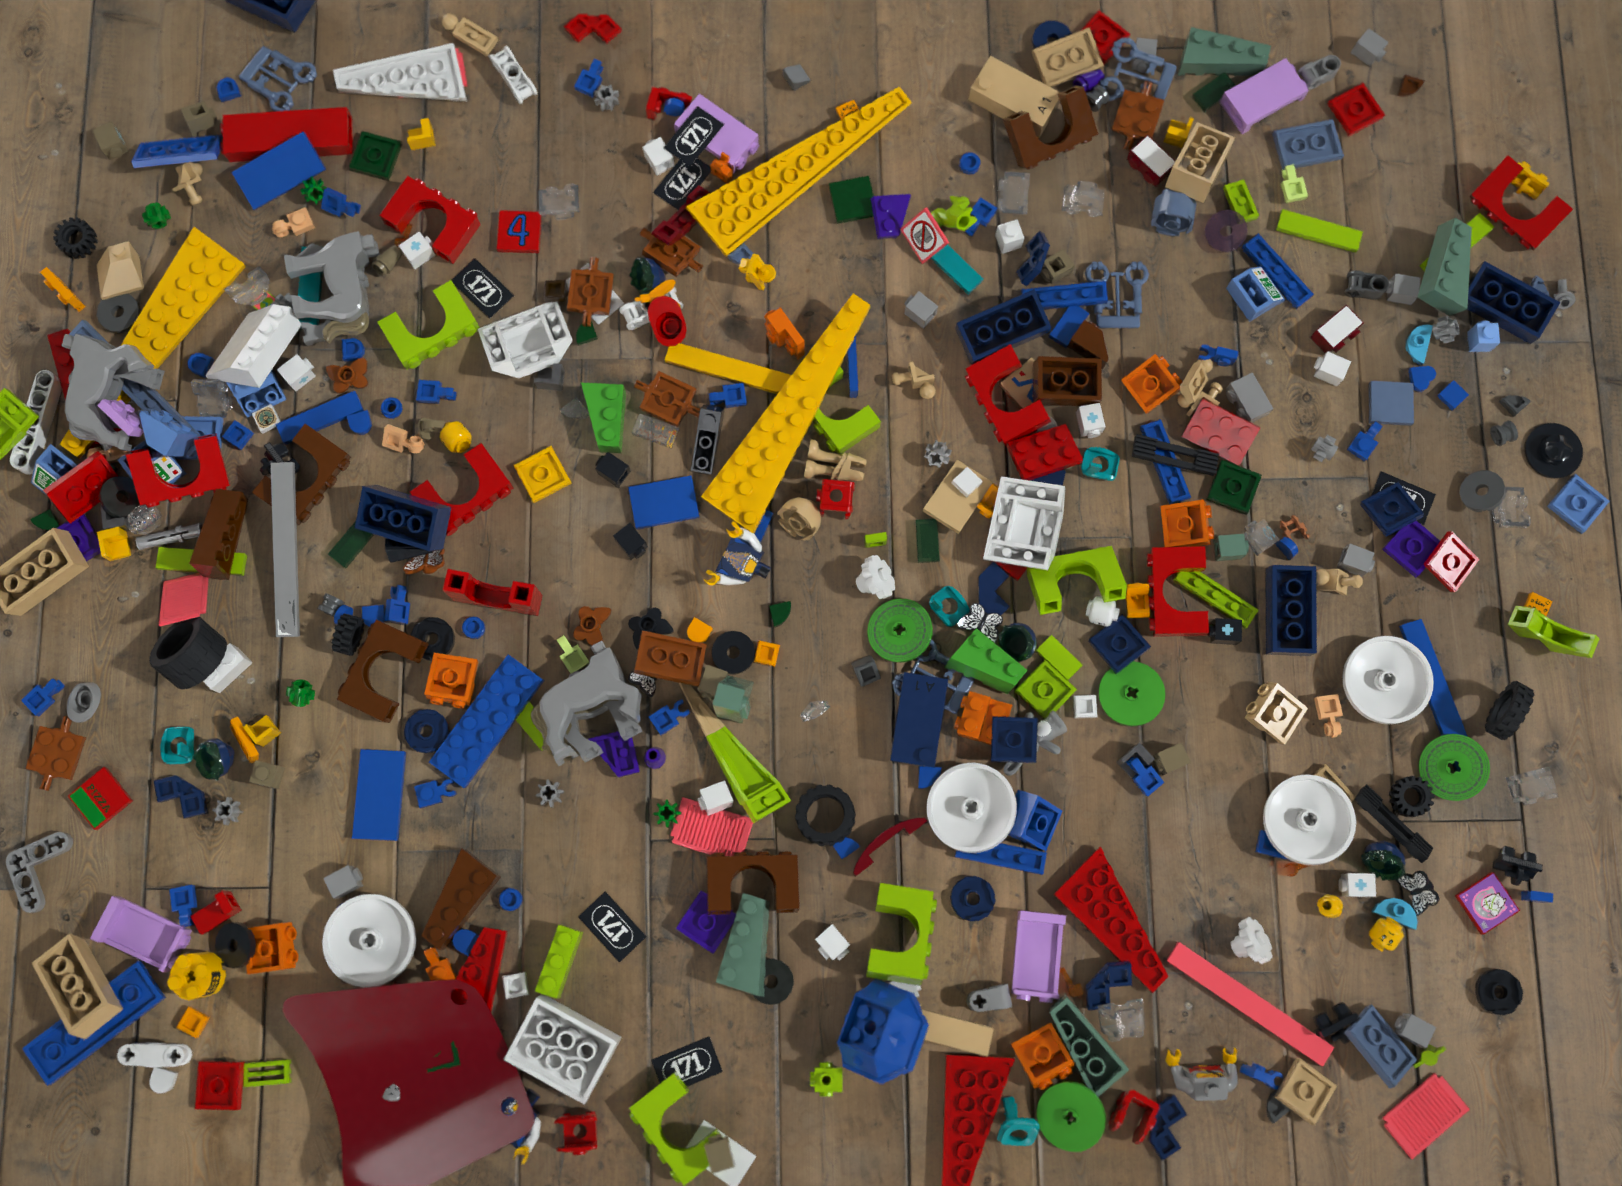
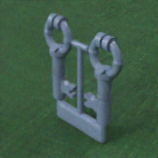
M1125 37L1117 42L1115 41L1111 51H1113L1114 57L1120 62L1117 65L1114 77H1107L1099 83L1105 90L1108 82L1117 84L1118 88L1114 95H1109V101L1122 97L1124 90H1127L1124 89L1122 82L1115 77L1118 76L1119 72L1156 84L1157 88L1153 97L1165 100L1177 66L1164 62V58L1138 50L1136 43L1130 38ZM1122 43L1130 44L1132 47L1127 57L1119 55V47L1121 48ZM1135 58L1149 62V68H1147L1146 73L1149 74L1150 71V75H1154V68L1156 66L1162 67L1164 65V69L1159 81L1122 69L1121 62H1129ZM1143 83L1141 84V90L1139 92H1142L1144 86Z
M263 46L241 72L239 78L246 82L249 88L269 99L270 107L275 112L290 111L294 104L293 98L289 93L295 89L298 82L312 83L318 75L316 74L315 66L311 62H294L278 51H272ZM270 55L274 60L269 64V68L276 72L281 64L292 69L293 77L296 80L293 84L262 67ZM302 67L311 69L305 78L298 75L302 71ZM260 69L290 88L288 92H272L264 87V83H267L269 80L267 76L265 77L261 74L260 79L256 82L251 79ZM284 96L287 98L282 108L275 106L279 97Z
M1092 261V264L1087 267L1085 272L1089 283L1107 282L1109 275L1115 276L1116 316L1100 315L1102 314V309H1113V306H1110V304H1113V300H1108L1107 304L1094 305V314L1097 315V326L1099 328H1139L1140 314H1142L1141 286L1147 281L1149 276L1146 266L1142 264V261H1137V263L1132 261L1127 266L1125 273H1109L1108 268L1102 261ZM1091 270H1103V279L1093 280L1091 278ZM1142 270L1143 278L1141 280H1133L1130 277V271ZM1125 275L1126 280L1133 287V301L1123 300V304H1125L1123 309H1134L1135 316H1120L1119 276Z
M931 639L930 646L932 650H930L928 656L920 655L916 658L918 661L915 662L911 673H915L917 670L926 676L936 677L918 667L919 661L928 662L936 660L946 665L950 658L938 652L935 642ZM947 669L948 672H945L943 677L946 678L948 676V680L951 681L953 677L952 674L955 673L956 670ZM903 673L895 675V680L891 683L899 697V687L902 683ZM962 675L957 687L948 683L947 687L954 690V693L948 704L944 705V709L957 714L964 695L967 696L975 678H968Z

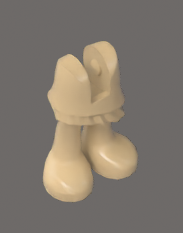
M811 439L804 478L810 479L814 475L831 476V480L838 478L839 481H863L865 474L850 469V466L864 468L866 467L867 460L851 453L847 454L846 452L843 454L825 452L819 449V444L816 440ZM814 461L837 464V466L832 467L815 463Z

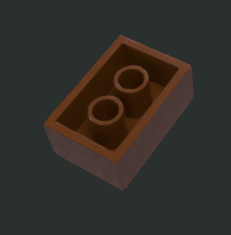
M1038 356L1033 363V403L1038 400L1043 405L1085 406L1100 403L1102 401V359Z

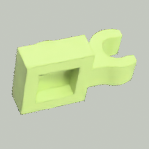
M1294 164L1285 166V170H1282V176L1285 181L1281 183L1285 202L1290 203L1306 199L1308 194L1303 177L1297 178Z
M564 635L557 639V642L565 652L559 657L571 674L589 665V660L578 644L572 648Z

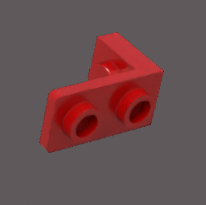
M652 87L646 105L647 118L655 120L657 113H661L663 103L667 99H679L685 104L687 109L693 102L692 97L684 92L676 93L664 87Z
M220 891L214 895L215 901L191 915V919L201 935L208 933L242 911L231 891Z

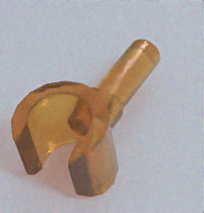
M408 223L403 238H395V246L399 249V245L409 238L413 227L412 224Z
M1287 863L1284 868L1290 865L1294 867V872L1287 875L1292 877L1299 870L1312 865Z
M1061 968L1060 972L1068 986L1069 995L1074 998L1082 996L1083 989L1081 984L1073 985L1065 968Z

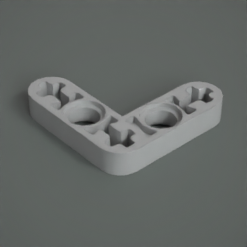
M57 832L12 851L7 856L6 866L20 906L25 912L37 913L44 908L46 903L34 866L69 851L73 846V838L68 833ZM59 838L65 839V842L62 843V846H63V847H61V846H54V847L51 848V846L49 845V844L54 845V844L60 842V839H59ZM42 845L45 853L41 858H37L34 853L35 849ZM17 857H22V861L19 862L20 866L14 864L17 861ZM28 875L31 883L27 888H23L20 883L21 879ZM32 899H37L34 906H29Z

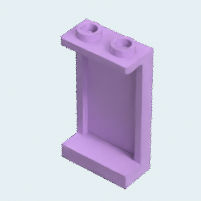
M1285 58L1224 92L1220 103L1241 134H1244L1256 122L1297 99L1298 101L1303 100L1309 90L1305 81L1301 80L1296 73L1295 67Z
M698 94L674 123L675 133L697 106L725 124L705 149L718 159H720L722 152L730 156L728 164L732 169V173L735 174L738 169L741 170L745 166L749 155H753L758 150V134L707 98Z
M112 896L90 939L96 942H104L159 968V971L165 973L171 971V967L179 957L182 949L188 946L192 930L180 926V924L125 898Z
M1018 911L1011 994H1017L1016 999L1030 1000V996L1039 997L1040 1002L1053 1003V998L1059 999L1058 985L1063 925L1066 922L1065 915Z

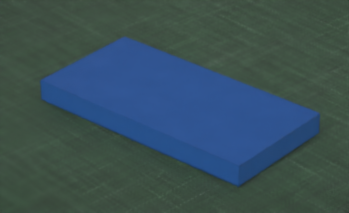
M301 132L231 173L253 210H257L301 185L303 180L308 181L311 176L315 177L327 169L306 133Z
M219 134L140 143L131 162L133 168L214 160L218 158L221 151L220 143L223 142V136Z
M360 749L352 839L398 841L406 763L405 751Z

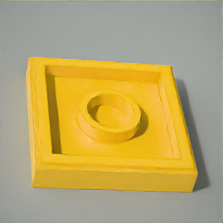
M552 446L513 465L533 503L572 484Z

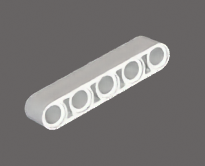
M42 370L36 374L26 404L39 416V422L36 425L33 423L27 430V435L13 447L10 456L11 466L26 475L33 474L35 462L43 453L62 391L59 378L48 370ZM27 459L26 463L22 466V462Z

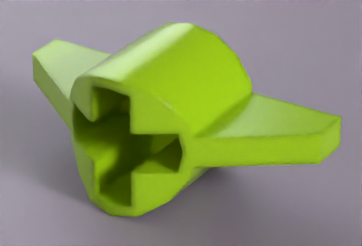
M1428 1045L1427 1048L1423 1049L1421 1058L1413 1066L1417 1068L1424 1063L1428 1066L1435 1065L1439 1054L1446 1051V1048L1444 1046L1435 1048L1432 1045Z

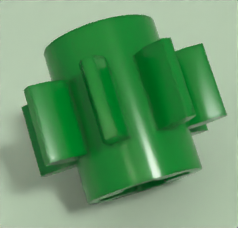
M311 176L310 180L302 181L304 188H301L300 191L305 195L306 202L312 200L317 204L318 201L323 199V193L327 187L322 186L324 182L321 178L317 181Z
M160 203L148 204L145 207L146 212L141 213L144 223H147V226H151L153 229L166 227V220L171 219L169 210L165 206H161Z
M302 679L292 682L291 686H287L286 696L289 697L288 701L296 707L309 705L310 700H314L315 690H312L313 685Z
M666 799L663 806L657 803L659 811L653 813L654 816H659L660 818L657 824L660 825L662 822H665L667 828H669L671 822L678 824V821L675 819L676 815H682L681 812L675 810L678 804L674 803L671 806L668 799ZM666 808H669L673 815H670L669 819L666 820L662 813L666 812Z

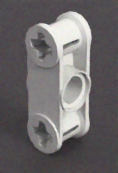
M507 45L495 55H489L492 64L501 74L519 104H522L523 100L529 96L538 94L532 81L526 76ZM512 73H517L514 77L509 76Z
M675 287L664 295L676 300L680 304V308H683L682 302H679L676 296ZM630 302L619 309L626 319L628 330L637 329L650 322L646 308L649 307L651 302Z
M164 1042L133 1043L122 1046L118 1050L117 1057L119 1062L126 1066L175 1067L189 1063L192 1058V1050L185 1044H167ZM130 1051L135 1054L134 1057L130 1056ZM176 1052L181 1054L180 1058L175 1057Z

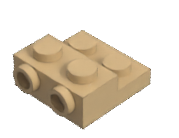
M1267 682L1259 687L1257 691L1259 696L1256 701L1251 702L1247 706L1245 719L1259 730L1268 733L1280 744H1286L1308 708L1278 683Z

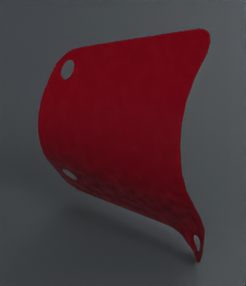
M454 979L295 995L289 997L283 1003L282 1010L286 1019L309 1048L329 1090L341 1135L344 1186H429L526 1136L531 1131L535 1118L517 1068L504 1060L509 1051L506 1042L482 996L471 985ZM456 988L463 989L468 996L467 1002L463 1005L454 1003L451 999L452 990ZM454 1041L461 1065L427 1073L429 1068L455 1061L451 1043ZM392 1084L399 1087L400 1098L397 1101H388L383 1098L384 1092ZM508 1097L514 1098L517 1102V1110L512 1115H505L501 1110L503 1100Z

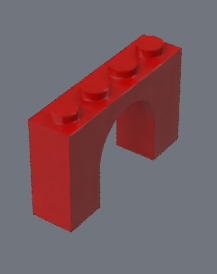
M1507 155L1470 195V198H1472L1470 202L1479 210L1484 208L1488 212L1487 217L1493 222L1499 221L1504 225L1502 229L1510 236L1515 234L1520 238L1519 243L1524 248L1534 250L1564 220L1573 208L1556 196L1534 218L1520 220L1510 216L1503 206V194L1507 186L1524 168Z
M407 176L379 216L385 225L402 234L418 212L429 208L444 212L447 215L446 225L433 243L432 248L436 255L454 264L481 225L477 213L470 208H462L452 198L447 199L443 197L439 190L435 188L431 190L426 187L422 180Z
M1011 344L965 368L968 375L964 376L970 388L974 386L978 392L974 396L980 406L984 404L987 410L984 412L988 423H994L997 430L993 432L998 442L1003 441L1005 446H1007L1008 442L1020 439L1051 423L1040 400L1016 412L1002 411L993 404L992 392L996 383L1003 377L1022 368Z
M217 433L194 438L200 462V471L192 481L186 484H171L159 476L150 447L128 451L126 458L140 506L154 507L160 505L159 501L168 500L169 502H176L182 500V496L191 495L193 498L202 496L205 491L213 490V493H215L216 489L227 490L226 487L230 486V481Z
M482 443L464 454L479 478L478 491L470 501L460 505L445 502L428 479L410 491L413 496L451 507L446 536L454 534L460 525L471 522L475 519L476 514L481 511H487L496 500L506 498L511 493V490L514 489Z
M1205 546L1152 547L1150 554H1147V567H1151V575L1147 577V584H1149V588H1152V596L1149 597V607L1153 611V618H1149V631H1153V637L1207 636L1209 633L1208 611H1179L1172 608L1163 596V584L1170 575L1178 572H1204L1206 569Z
M447 569L443 591L453 601L533 616L539 615L543 597L534 584L513 581L512 587L497 586L479 581L468 572Z

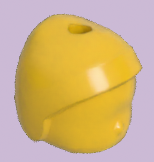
M1324 895L1318 900L1317 907L1323 916L1336 918L1342 913L1343 902L1335 895Z

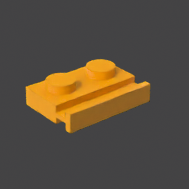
M48 267L40 271L46 278L43 282L52 291L56 289L59 292L56 296L65 305L69 303L78 312L86 307Z

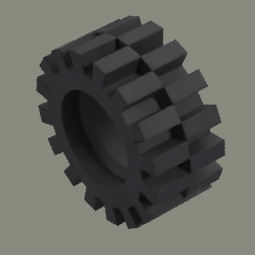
M71 217L69 222L65 219L62 221L64 225H57L59 231L54 230L56 236H53V239L56 242V246L68 257L79 259L80 255L82 258H85V253L92 254L91 248L96 249L93 243H98V240L95 238L97 234L86 221L80 218L74 220ZM76 232H81L83 235L82 239L76 244H69L70 237Z
M345 613L340 616V619L337 621L338 625L334 628L335 633L332 636L334 637L332 639V649L334 652L353 656L354 652L356 653L357 647L360 645L359 642L362 640L361 635L364 632V620L362 618Z
M1415 776L1397 780L1396 784L1391 786L1393 790L1389 791V795L1392 796L1389 802L1394 804L1392 808L1394 810L1397 809L1398 814H1404V817H1416L1428 812L1431 809L1430 806L1434 804L1431 799L1435 798V794L1430 792L1433 790L1432 786H1427L1429 784L1428 781H1422L1423 778ZM1408 788L1415 789L1419 794V801L1416 805H1410L1404 799V792Z

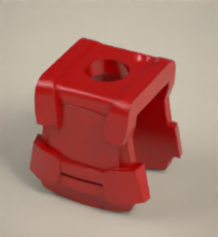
M822 479V489H817L816 502H820L821 516L824 517V510L846 512L845 519H848L853 512L852 497L855 491V483L851 481ZM833 490L842 492L843 497L839 502L831 500L830 493Z
M1135 1090L1123 1091L1116 1100L1117 1108L1111 1114L1108 1121V1129L1111 1131L1119 1129L1130 1102L1145 1109L1132 1139V1142L1138 1145L1143 1142L1148 1131L1153 1129L1157 1120L1155 1116L1159 1110V1104Z
M589 1111L586 1114L580 1115L563 1113V1116L557 1118L554 1124H564V1146L556 1148V1151L572 1152V1155H584L586 1151L597 1149L596 1112ZM578 1124L584 1125L587 1129L586 1135L582 1138H578L574 1134V1128Z

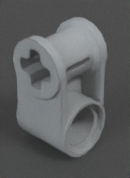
M1328 55L1302 66L1298 70V74L1303 77L1307 84V89L1312 90L1334 79L1341 66V61L1335 55Z
M1001 984L972 991L968 994L966 1003L971 1010L976 1012L1011 1008L1012 1001L1008 984ZM977 995L979 998H983L980 1007L973 1004V1000L977 999Z

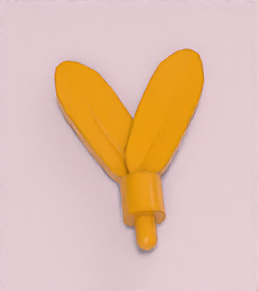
M666 280L655 287L649 294H641L640 297H635L634 300L641 303L652 302L655 298L669 293L674 288L676 282L675 280Z

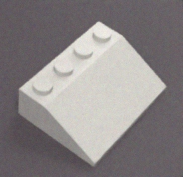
M272 304L248 313L206 374L207 379L260 388L302 325L292 308Z
M541 994L536 997L504 1060L585 1105L622 1037L552 998Z

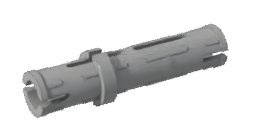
M202 523L185 527L180 525L172 530L141 537L138 536L135 539L136 546L139 550L177 541L183 543L186 542V539L199 537L203 525Z

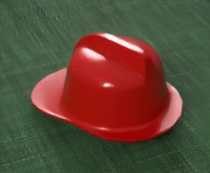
M659 296L652 300L648 308V317L656 339L662 345L668 347L680 344L686 336L687 327L677 301L668 296Z

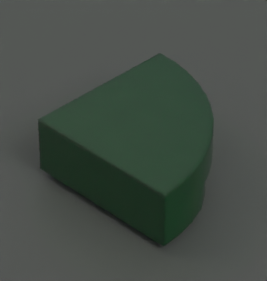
M592 320L590 327L587 326V321L586 326L582 324L579 326L576 333L578 346L598 339Z
M51 509L30 519L35 526L46 531L61 526Z
M791 601L769 606L774 628L782 625L789 617Z

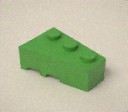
M581 383L600 452L622 453L626 401L624 384Z
M977 628L953 654L944 667L963 673L965 677H972L982 681V684L1005 694H1008L1028 671Z

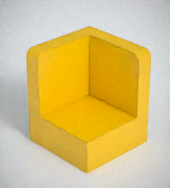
M1190 117L1187 124L1172 119L1163 142L1183 148L1194 118Z
M429 118L420 119L421 128L408 130L409 137H407V142L411 150L436 146L433 127Z
M114 527L97 532L103 558L114 561L131 556L127 531L120 527Z
M267 715L252 726L248 724L243 726L254 743L263 747L281 734L280 730Z

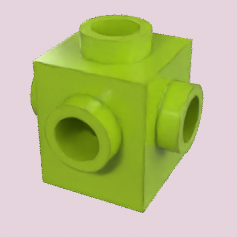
M819 1062V1067H815V1072H810V1086H815V1092H819V1096L831 1097L833 1092H843V1068L833 1067V1062ZM824 1076L831 1078L828 1083L822 1081Z

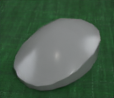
M84 682L77 684L72 689L67 701V715L69 719L81 723L86 722L93 716L101 698L100 688L97 684Z

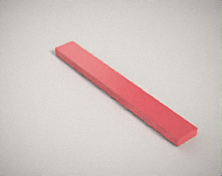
M1177 942L1166 961L1319 1066H1324L1335 1048L1182 943Z

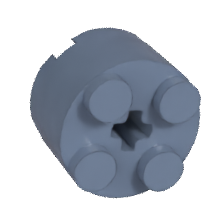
M1171 189L1163 190L1162 194L1158 195L1155 199L1151 226L1157 227V232L1167 236H1179L1180 232L1190 233L1193 229L1197 206L1195 199Z

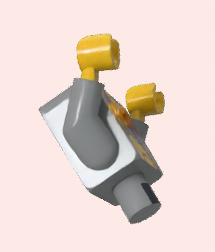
M1224 1047L1223 1062L1226 1065L1180 1066V1050L1176 1049L1175 1056H1172L1170 1050H1168L1165 1060L1169 1066H1172L1171 1072L1177 1089L1188 1094L1193 1100L1228 1099V1092L1236 1088L1238 1083L1237 1067L1235 1065L1237 1061L1236 1048H1234L1233 1054L1230 1055L1226 1053V1047Z

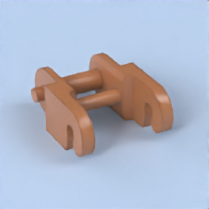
M1292 515V519L1285 523L1280 521L1279 527L1284 531L1282 533L1283 537L1291 539L1290 534L1298 530L1305 539L1310 538V535L1306 534L1307 529L1304 523H1300L1299 518L1295 515ZM1294 523L1296 528L1289 531L1287 526Z

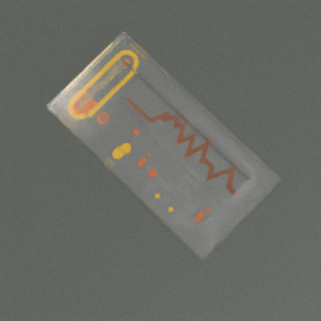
M639 413L632 435L672 449L680 429L674 425Z

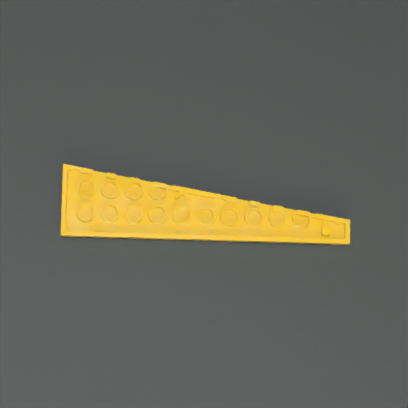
M897 87L835 124L828 126L819 133L810 136L771 158L769 161L762 163L748 173L739 176L732 182L691 203L686 209L725 257H727L910 106L912 102L903 90Z
M193 227L121 345L136 346L141 354L154 365L153 369H158L244 270L245 264L197 228ZM121 390L117 401L122 400L127 405L131 398ZM68 430L60 445L80 459L95 441L78 439Z
M854 293L851 295L702 494L701 498L744 529L755 533L766 512V508L772 500L780 481H782L790 462L794 458L796 450L812 423L829 386L832 384L838 368L841 366L848 349L854 341L855 335L858 333L869 312L870 304Z

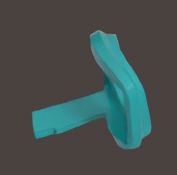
M1087 448L1083 455L1081 471L1087 477L1113 481L1117 476L1119 455L1105 448ZM1096 457L1105 458L1108 462L1107 470L1099 472L1102 469V464L1092 463L1093 459Z
M952 586L943 587L929 601L932 611L947 627L956 625L970 611L963 596ZM952 598L957 602L958 609L954 614L943 612L942 601L944 599Z
M169 727L165 729L161 739L160 751L161 758L166 764H186L193 760L194 729L192 727ZM177 737H183L187 745L183 742L177 743V754L173 753L170 747L171 742Z
M1004 1097L1002 1101L1006 1121L1000 1126L997 1140L1003 1145H1032L1039 1132L1038 1121L1033 1118H1018L1017 1104L1014 1097ZM1021 1129L1027 1132L1024 1138L1010 1136V1133L1014 1130Z

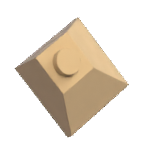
M127 241L108 246L97 263L101 299L105 300L144 289L140 258L130 242Z

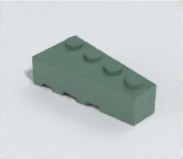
M1191 27L1185 41L1178 75L1195 73V76H1203L1204 74H1215V76H1223L1224 74L1254 76L1265 69L1271 45Z
M1453 218L1438 226L1417 298L1448 316L1468 308L1472 227L1457 218Z
M730 675L720 681L712 704L716 716L741 724L743 719H748L751 709L749 698L754 682Z
M743 893L716 983L764 997L769 901Z
M1066 994L1049 1008V1012L1087 1087L1099 1097L1128 1072L1129 1068Z

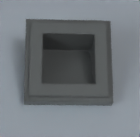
M800 64L783 69V77L793 91L811 82Z
M871 655L851 663L861 687L881 679L875 660Z

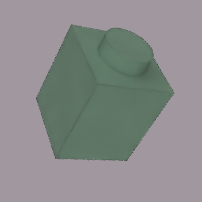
M1244 534L1219 535L1213 540L1216 561L1240 560L1249 551V544L1245 540Z

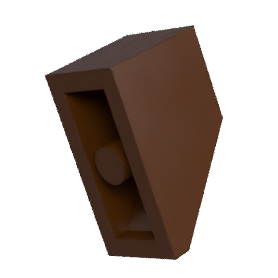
M1084 320L1071 338L1068 347L1084 358L1102 359L1103 369L1109 359L1103 332L1095 323Z

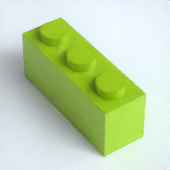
M558 925L535 992L555 999L561 997L583 932L564 925Z

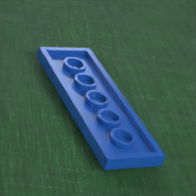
M508 654L429 763L462 788H466L545 680Z
M137 961L109 982L123 1010L88 1038L82 1039L69 1034L62 1019H60L22 1048L47 1086L55 1083L166 998L141 961Z

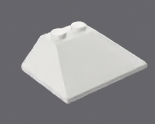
M547 302L478 328L492 371L516 378L553 366V363L558 364L573 341L557 302Z
M1001 476L983 560L1048 570L1055 556L1062 524L1065 486Z

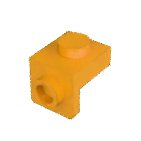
M994 483L991 484L983 499L977 505V508L980 509L979 513L989 519L993 515L999 488Z
M1127 584V618H1148L1150 616L1149 584Z

